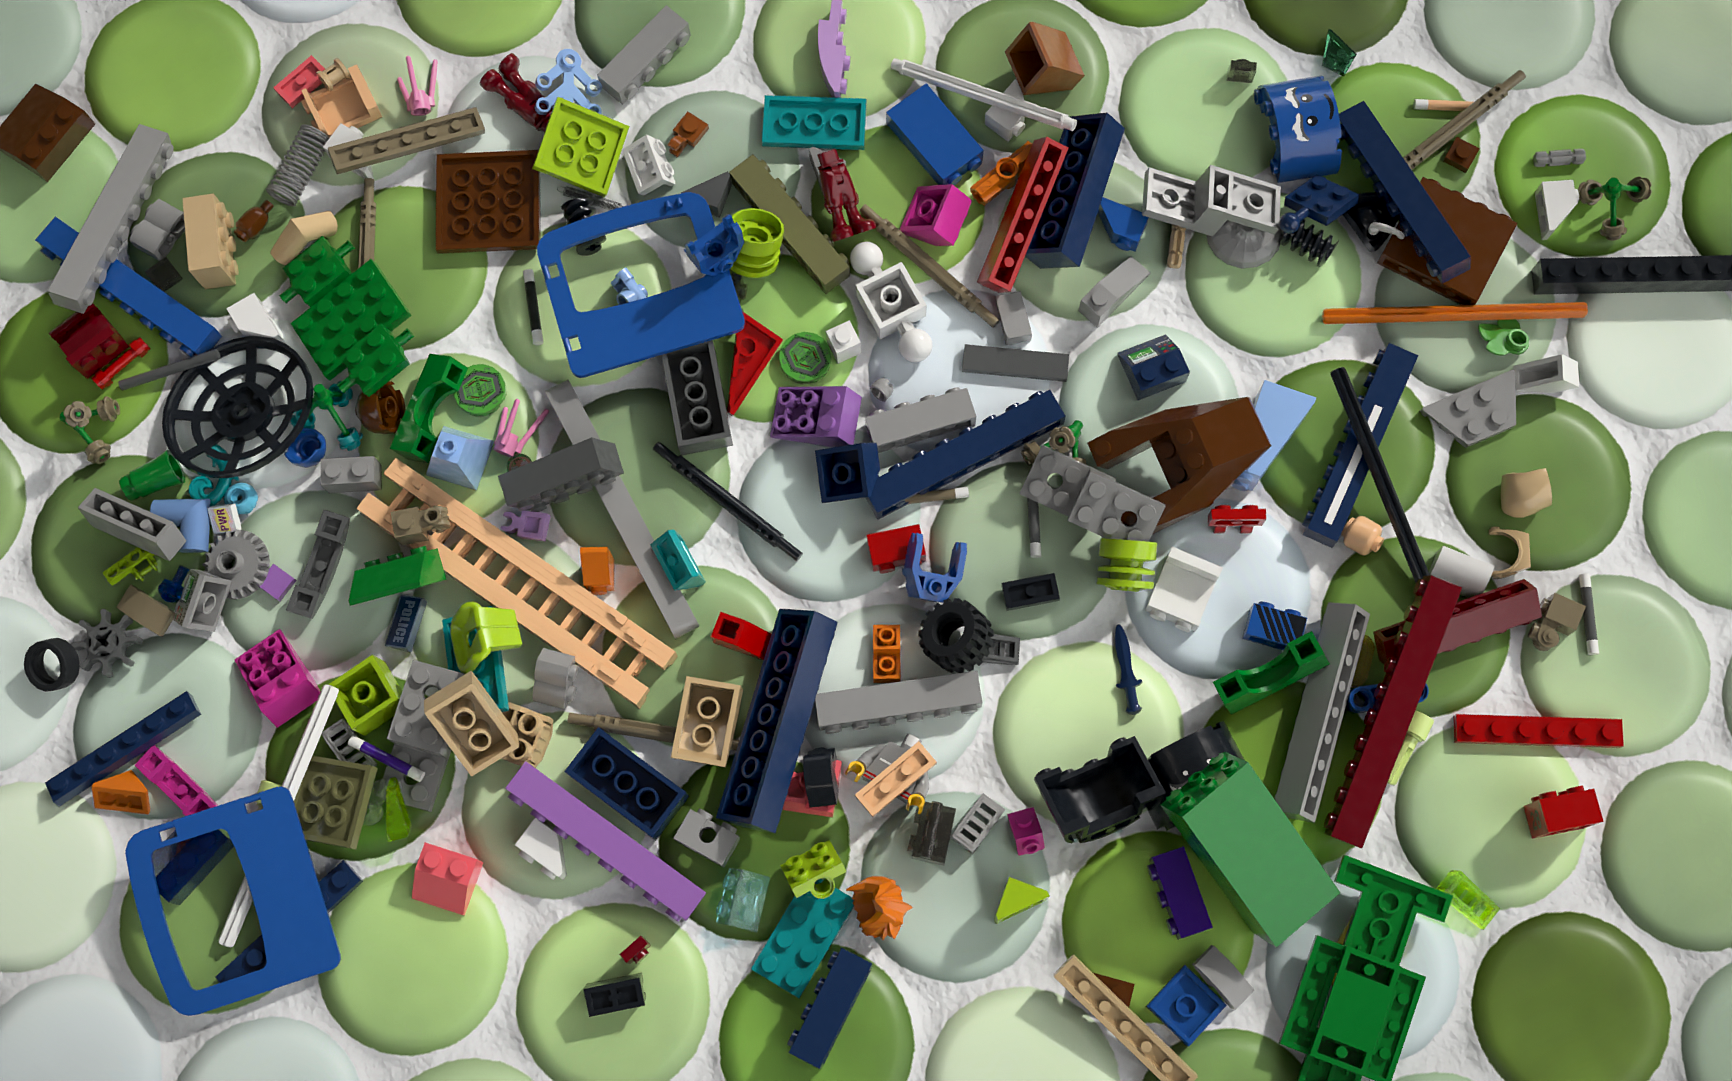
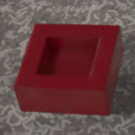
M639 936L619 955L628 964H631L633 961L638 964L649 954L647 949L651 945L643 936Z

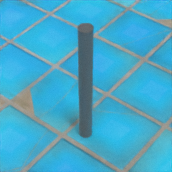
M217 349L120 380L118 384L120 389L124 391L220 359V353Z

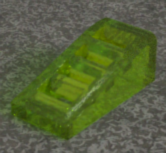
M396 777L390 778L386 789V838L388 842L408 838L412 826Z
M1451 870L1436 888L1453 895L1451 905L1481 930L1486 928L1500 910L1462 871ZM1467 890V894L1460 900L1459 897ZM1476 897V902L1473 904L1471 908H1469L1468 905ZM1483 904H1484V905L1487 906V907H1486V909L1482 912V914L1478 917V916L1476 915V913L1480 910V908H1481V907L1483 906Z

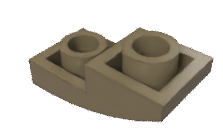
M131 584L116 607L161 637H163L175 616V612L162 602L153 599L140 588Z

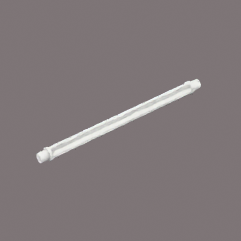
M894 58L891 63V69L899 71L901 75L928 82L937 87L1063 130L1065 128L1074 131L1077 125V120L1068 117L1067 114L1040 107L1028 101L982 87L981 85L934 69L926 68L908 60Z

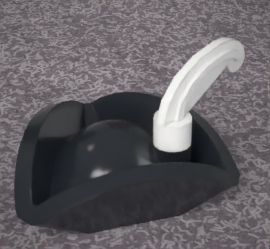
M1376 192L1360 193L1358 203L1342 214L1370 252L1377 251L1390 234L1396 235L1399 239H1404L1405 237L1400 230L1394 228L1398 218L1396 216L1393 218L1386 207L1387 202L1383 197L1379 198Z

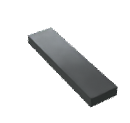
M965 344L962 372L1067 382L1069 354Z

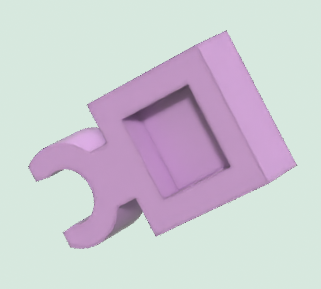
M522 510L520 518L512 512H504L503 516L512 519V524L508 527L501 526V530L509 534L518 531L517 536L522 539L546 541L551 517L549 514Z

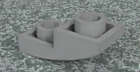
M1213 945L1192 964L1204 981L1217 990L1229 1008L1236 1010L1254 991L1236 967Z

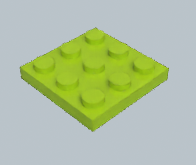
M557 97L532 169L605 198L630 126Z

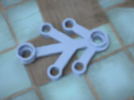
M572 49L561 50L556 57V65L547 73L539 74L535 80V85L539 90L546 91L551 86L552 81L561 74H563V84L546 98H539L535 104V111L540 115L548 114L556 98L560 97L572 103L574 100L578 105L587 109H594L597 113L602 114L601 107L597 104H591L574 85V76L585 86L586 93L591 97L599 95L602 90V84L596 79H591L581 68V58L576 51ZM565 58L572 59L573 64H568ZM539 79H545L548 85H542ZM590 85H595L598 91H592ZM540 103L546 104L547 109H546V110L541 109V108L539 107V104H540Z

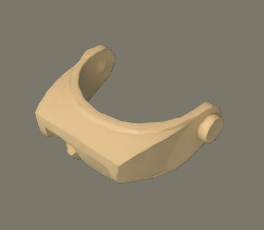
M1491 527L1489 529V535L1506 536L1513 540L1519 548L1518 558L1515 563L1506 570L1493 571L1491 575L1493 579L1506 578L1531 568L1528 533L1517 530H1502L1500 527Z

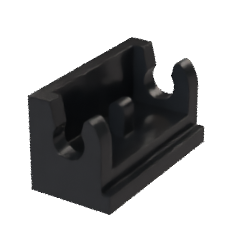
M642 972L587 983L584 987L589 1017L645 1006L646 993L643 990Z

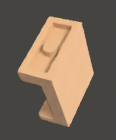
M357 64L348 68L351 77L349 79L344 78L334 85L332 91H329L326 87L313 93H309L306 88L301 90L305 98L301 100V103L306 113H312L315 119L311 121L312 126L325 133L329 138L340 123L348 128L354 126L358 129L382 118L381 112Z

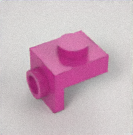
M1034 807L1007 814L1019 856L1033 854L1045 848L1043 832Z

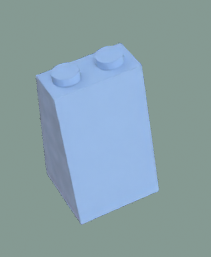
M1267 380L1264 381L1253 406L1272 446L1248 470H1245L1234 480L1232 487L1240 491H1252L1304 421L1314 405L1316 397Z

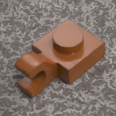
M687 111L673 129V135L675 136L668 143V146L671 147L669 152L678 157L687 144L694 148L709 130L708 124Z

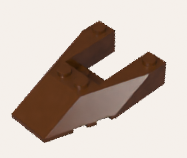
M1250 397L1165 409L1113 429L1087 442L1097 467L1110 469L1151 447L1153 448L1170 486L1169 490L1152 498L1166 505L1153 534L1210 507L1214 500L1234 483L1235 479L1245 470H1248L1272 446ZM1126 511L1122 514L1121 521L1123 524L1130 526L1135 524L1137 516L1132 511Z

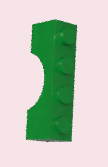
M429 354L390 446L392 451L408 460L429 463L438 440L432 430L434 413L446 397L459 391L468 367L451 356Z
M1311 631L1287 643L1283 652L1270 662L1254 669H1237L1214 681L1213 684L1225 707L1232 715L1330 665Z

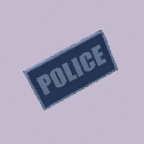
M408 595L400 596L385 642L386 647L409 653L412 652L427 605V601L424 598Z

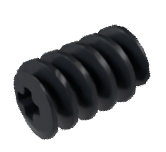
M591 198L571 199L561 206V209L564 211V217L567 219V225L594 216L597 213L596 208L591 207L594 203ZM603 235L576 245V251L581 256L595 254L601 250V244L607 238Z
M1305 219L1300 222V227L1296 232L1292 234L1282 232L1281 245L1285 246L1291 241L1290 250L1294 251L1300 247V256H1304L1309 252L1308 261L1310 262L1318 257V267L1326 263L1339 242L1337 241L1334 245L1331 244L1332 235L1322 239L1324 232L1322 229L1314 234V224L1305 229Z

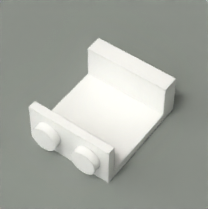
M1172 547L1145 611L1150 612V616L1156 620L1165 621L1166 619L1176 623L1175 627L1182 631H1196L1223 567Z

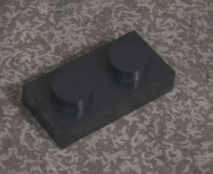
M1055 573L1001 583L1006 611L1060 601Z

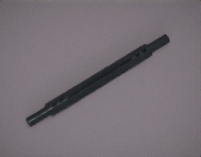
M657 442L654 445L653 450L672 464L671 468L773 547H779L795 561L801 558L803 553L784 539V534L682 455L677 456L661 442Z

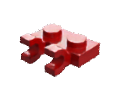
M1229 505L1215 506V509H1211L1208 514V526H1214V533H1225L1227 526H1241L1240 533H1252L1254 526H1262L1266 521V509H1258L1257 505L1242 506V509H1231Z

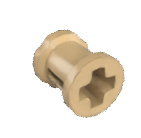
M338 58L325 70L316 72L323 85L329 91H332L333 86L344 78L349 79L351 77L344 64Z

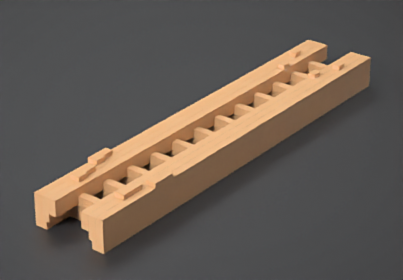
M395 458L383 474L403 488L390 506H387L368 493L356 509L364 517L394 537L391 512L406 509L415 497L424 503L420 510H426L436 505L446 507L448 509V521H450L449 529L442 533L434 532L432 536L428 534V541L406 546L410 549L426 546L427 551L438 548L444 573L494 608L515 610L517 623L557 652L575 656V664L640 709L645 703L646 695L650 689L635 679L634 676L637 677L645 667L647 658L665 670L677 659L678 655L676 652ZM458 526L466 534L452 551L443 544ZM479 541L487 549L473 566L465 560V557ZM499 555L509 563L497 579L493 580L484 572L495 557ZM521 570L530 578L516 596L505 587L516 572ZM541 584L552 593L540 609L536 610L526 602ZM563 599L573 608L559 626L549 619L548 616L559 601ZM582 614H584L595 623L581 641L569 632ZM606 629L617 638L604 656L592 649L591 646L602 631ZM625 644L639 652L626 671L612 663Z

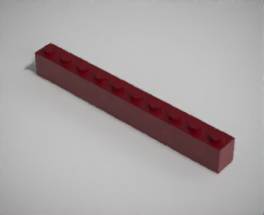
M1432 575L1423 576L1422 579L1417 581L1413 591L1416 595L1413 604L1409 605L1405 611V625L1403 630H1400L1395 637V651L1393 656H1390L1385 663L1384 672L1386 674L1382 683L1379 682L1375 689L1374 698L1376 700L1374 706L1369 708L1365 715L1364 724L1366 726L1364 732L1359 734L1355 741L1354 750L1356 752L1353 760H1349L1345 767L1344 776L1346 778L1343 786H1339L1335 793L1334 802L1336 804L1333 812H1329L1325 819L1324 828L1326 830L1324 834L1361 849L1363 848L1462 587Z

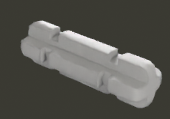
M1582 148L1573 149V152L1570 149L1549 151V153L1539 151L1533 155L1534 166L1545 167L1546 164L1548 166L1570 165V162L1572 164H1583L1586 160V153Z

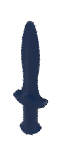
M1118 624L1115 630V648L1121 668V682L1116 684V687L1125 690L1127 700L1126 712L1136 715L1142 710V707L1138 704L1136 687L1140 686L1143 681L1141 679L1137 680L1133 673L1129 642L1123 627Z

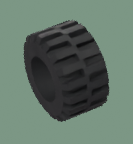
M954 598L952 602L950 599L943 600L942 605L939 603L935 604V609L932 612L928 610L925 614L928 617L926 620L921 621L920 625L923 629L918 632V636L921 638L919 644L924 649V654L950 673L954 671L963 673L964 669L967 671L974 670V665L980 666L983 663L981 659L984 656L988 657L990 654L988 648L993 647L994 641L990 639L994 636V630L990 628L992 624L984 614L966 600L962 601L960 598ZM964 626L961 638L956 643L948 646L952 633Z

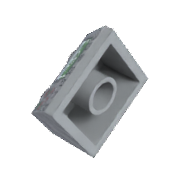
M190 569L189 574L184 580V590L176 604L173 620L185 628L215 632L232 580L206 571Z

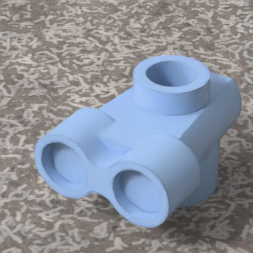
M627 267L619 271L615 276L616 278L610 283L619 293L616 296L618 305L648 297L646 288L635 282L634 276Z

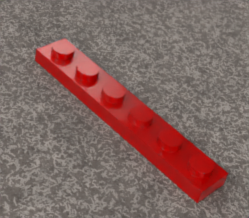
M1456 714L1453 716L1454 743L1601 748L1624 747L1622 719Z

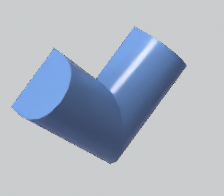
M210 499L152 501L151 513L172 521L176 527H180V532L186 539V543L179 550L181 553L209 551L210 517L207 508L210 507Z

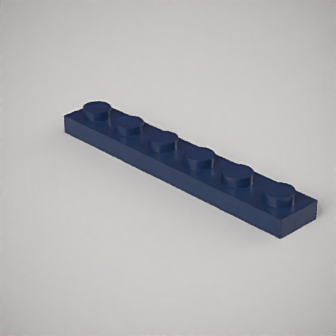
M188 691L182 693L46 781L45 785L53 803L60 807L91 787L93 783L102 780L202 715L193 696Z
M342 860L319 881L328 913L363 882L362 878L345 860ZM262 934L215 977L220 983L263 969L266 966L267 960Z

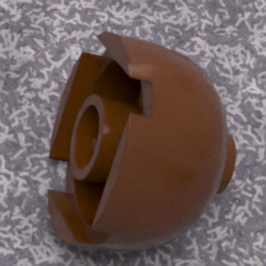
M392 381L387 382L370 397L365 395L363 391L358 396L355 413L361 424L368 431L377 434L396 433L398 430L400 418H403L406 408L401 391L395 390L391 386L394 385Z

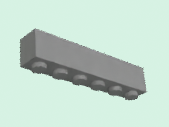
M978 671L816 694L815 698L820 731L825 730L826 734L839 733L843 727L852 726L853 730L869 728L870 723L877 722L880 723V726L896 724V720L907 718V722L923 720L925 715L934 714V718H943L950 716V712L961 710V714H970L977 712V708L982 707L983 703Z

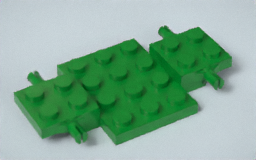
M321 236L282 268L290 280L291 287L279 296L287 304L296 295H300L303 301L310 306L308 310L290 324L324 377L331 381L347 368L349 376L337 384L338 388L343 393H346L347 390L357 384L363 393L370 397L410 365V362L404 355L403 345L415 336L408 328L396 338L392 331L412 315L375 261L369 259L352 273L343 258L355 249L351 242L347 240L339 248L335 249L326 238Z

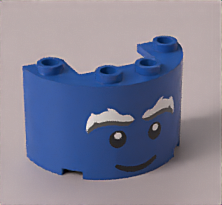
M1322 75L1260 85L1254 90L1255 104L1260 106L1261 114L1264 113L1270 119L1269 136L1271 140L1275 141L1276 152L1273 159L1270 160V170L1272 175H1276L1277 183L1312 178L1316 174L1325 176L1339 172L1342 150L1337 149L1339 138H1342L1340 118L1333 90L1328 81H1322L1324 80Z

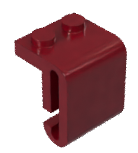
M94 303L87 307L84 314L75 312L49 332V335L60 345L59 347L67 356L66 359L71 366L87 379L130 347Z

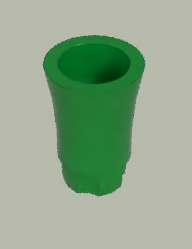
M166 450L153 460L130 471L129 474L119 480V484L126 498L132 501L139 497L144 498L165 488L185 483V475L180 463L169 450Z

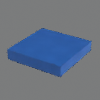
M1183 965L1146 1007L1189 1047L1227 1005L1186 965Z

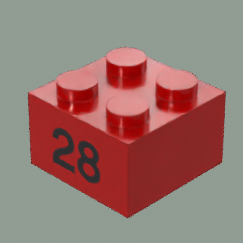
M1583 785L1558 792V796L1556 791L1539 794V796L1531 798L1532 803L1523 806L1532 839L1584 829L1604 822L1595 789L1584 790Z

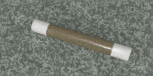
M968 487L934 490L923 495L918 493L906 499L905 502L914 504L969 497Z

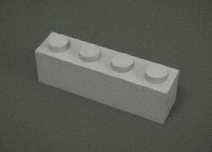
M666 5L597 74L602 88L622 105L628 99H632L637 94L639 87L644 82H649L654 77L656 70L662 64H667L672 58L673 53L689 41L691 34L688 22Z
M959 387L949 389L944 395L937 397L935 395L925 396L920 399V402L913 404L909 402L900 403L894 407L895 409L889 411L876 410L871 412L868 417H865L871 443H877L878 453L976 425V414L968 389L960 390Z
M94 488L78 507L92 527L165 560L170 561L186 543V539L174 522L97 488Z

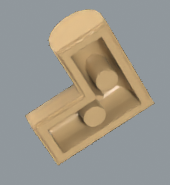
M325 211L290 219L271 249L270 254L277 262L287 265L302 252L308 242L318 240L321 236L324 238L334 236L338 227L336 218L331 211Z

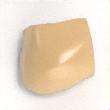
M1546 468L1524 473L1512 472L1502 476L1501 508L1505 514L1511 517L1524 518L1552 505L1551 485Z

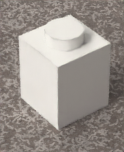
M850 320L826 331L827 343L838 364L861 354V342Z

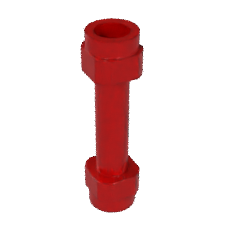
M140 337L129 344L131 348L106 370L102 371L99 369L91 378L102 390L113 383L111 379L138 356L144 357L151 349Z

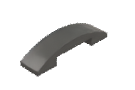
M323 510L314 534L317 536L300 584L294 587L286 611L313 619L327 594L337 570L348 533L349 517Z

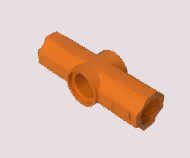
M1027 141L1009 157L1000 159L994 169L970 187L974 199L979 204L985 206L1005 189L1014 187L1033 143ZM1009 171L1012 175L1005 176L1001 172Z

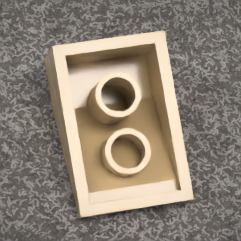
M686 676L671 758L726 768L743 694L741 685Z

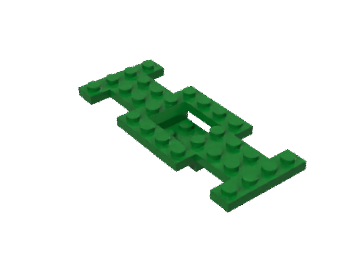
M1343 855L1334 882L1360 891L1343 945L1315 935L1279 1044L1305 1054L1296 1081H1361L1362 1076L1374 1081H1392L1426 976L1402 968L1399 965L1416 914L1418 913L1444 923L1453 895ZM1335 973H1337L1336 978H1335V981H1334V984H1333V987H1332V990H1331V993H1330V996H1329V999H1328V1002H1327V1005H1326V1007H1325V1010H1324V1013H1323V1016H1322V1019H1321V1022H1320V1025H1319V1028H1318L1317 1025H1318V1022H1319V1019H1320V1016H1321V1013H1322V1010H1323V1007H1324V1004H1325V1001H1326L1328 992H1329V990H1330V987H1331V984H1332L1334 975H1335Z

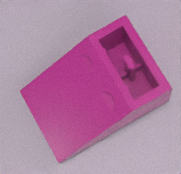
M281 629L234 659L261 712L277 728L318 700L321 692Z

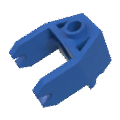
M730 214L723 217V222L698 240L685 244L684 252L702 274L716 276L720 272L728 271L740 253L744 244L742 230L737 222L734 223ZM715 251H719L722 253L720 256L717 257L710 256V254Z
M912 533L908 542L904 568H902V574L906 578L905 585L908 597L943 603V600L950 597L962 580L967 555V543L955 542L949 570L946 574L941 575L926 572L920 568L923 534Z

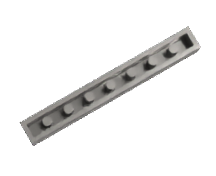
M141 124L138 125L48 289V293L55 305L84 314L87 307L93 303L99 284L105 281L110 264L117 259L120 245L127 240L133 221L139 218L141 206L145 200L149 199L155 180L161 177L163 165L173 154L174 147L168 133Z
M1328 602L1323 616V623L1317 641L1330 665L1308 675L1305 690L1302 693L1300 709L1295 719L1294 731L1288 745L1287 757L1281 771L1277 794L1274 797L1289 819L1315 823L1370 617V613L1356 604Z

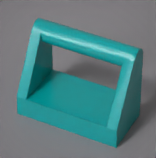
M667 530L650 544L674 591L700 587L706 583L682 536L678 532Z

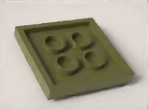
M312 756L294 799L305 839L307 841L356 850L378 768L370 765Z

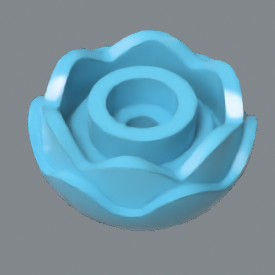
M247 483L232 485L224 495V504H236L238 515L252 512L258 501L257 492Z

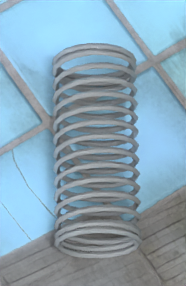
M306 124L301 125L298 135L292 141L293 145H290V150H287L288 155H284L285 160L281 161L282 164L279 165V169L273 175L274 179L270 181L271 184L266 188L270 196L288 206H296L297 200H299L297 195H302L301 191H304V186L308 185L306 181H310L309 176H313L311 171L316 170L314 166H318L317 161H321L320 157L324 156L323 152H326L305 139L318 144L322 148L329 140L325 133ZM303 144L312 147L313 149L317 150L320 154L311 151ZM300 149H303V150H305V151H307V152L313 154V155H314L315 157H317L318 159L313 158V157L307 155L306 153H304V152H303L302 150H300ZM298 154L307 157L308 159L312 160L315 164L303 159ZM294 158H296V159H298V160H300V161H302V162L308 164V165H309L310 167H312L313 169L304 166L303 164L299 163V162H298L297 160H295ZM293 164H296V165L302 167L303 169H305V170L308 171L309 173H306V172L300 170L299 168L295 167ZM289 168H291V169H293V170H295V171L301 173V174L304 175L306 178H304V177H302V176L296 174L295 172H293V171L290 170ZM288 174H291V175L295 176L296 178L300 179V180L303 181L304 183L295 180L294 178L290 177ZM284 178H286V179H288V180H290V181L296 183V184L299 185L301 188H299V187H297V186L291 184L290 182H288V181L285 180ZM283 184H285V185H287V186H290L291 188L295 189L297 192H294V191L290 190L289 188H287V187L284 186ZM275 192L280 193L281 195L285 196V197L288 198L289 200L284 199L283 197L279 196V195L276 194Z

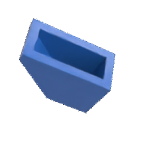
M1103 197L1098 215L1111 243L1116 244L1121 250L1136 252L1149 217L1143 216L1142 212Z

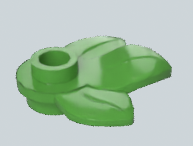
M1516 319L1498 320L1497 325L1479 324L1478 326L1481 337L1489 342L1486 350L1492 354L1499 356L1509 353L1520 355L1526 352L1529 347V337L1521 330L1520 324Z

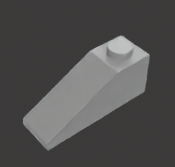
M1130 256L1099 281L1081 299L1078 311L1098 328L1150 275V272Z

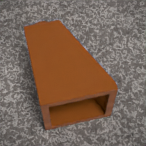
M1029 22L1005 51L1023 95L1072 90L1085 76L1066 32L1036 22Z

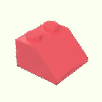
M425 842L415 868L412 899L465 916L484 862Z

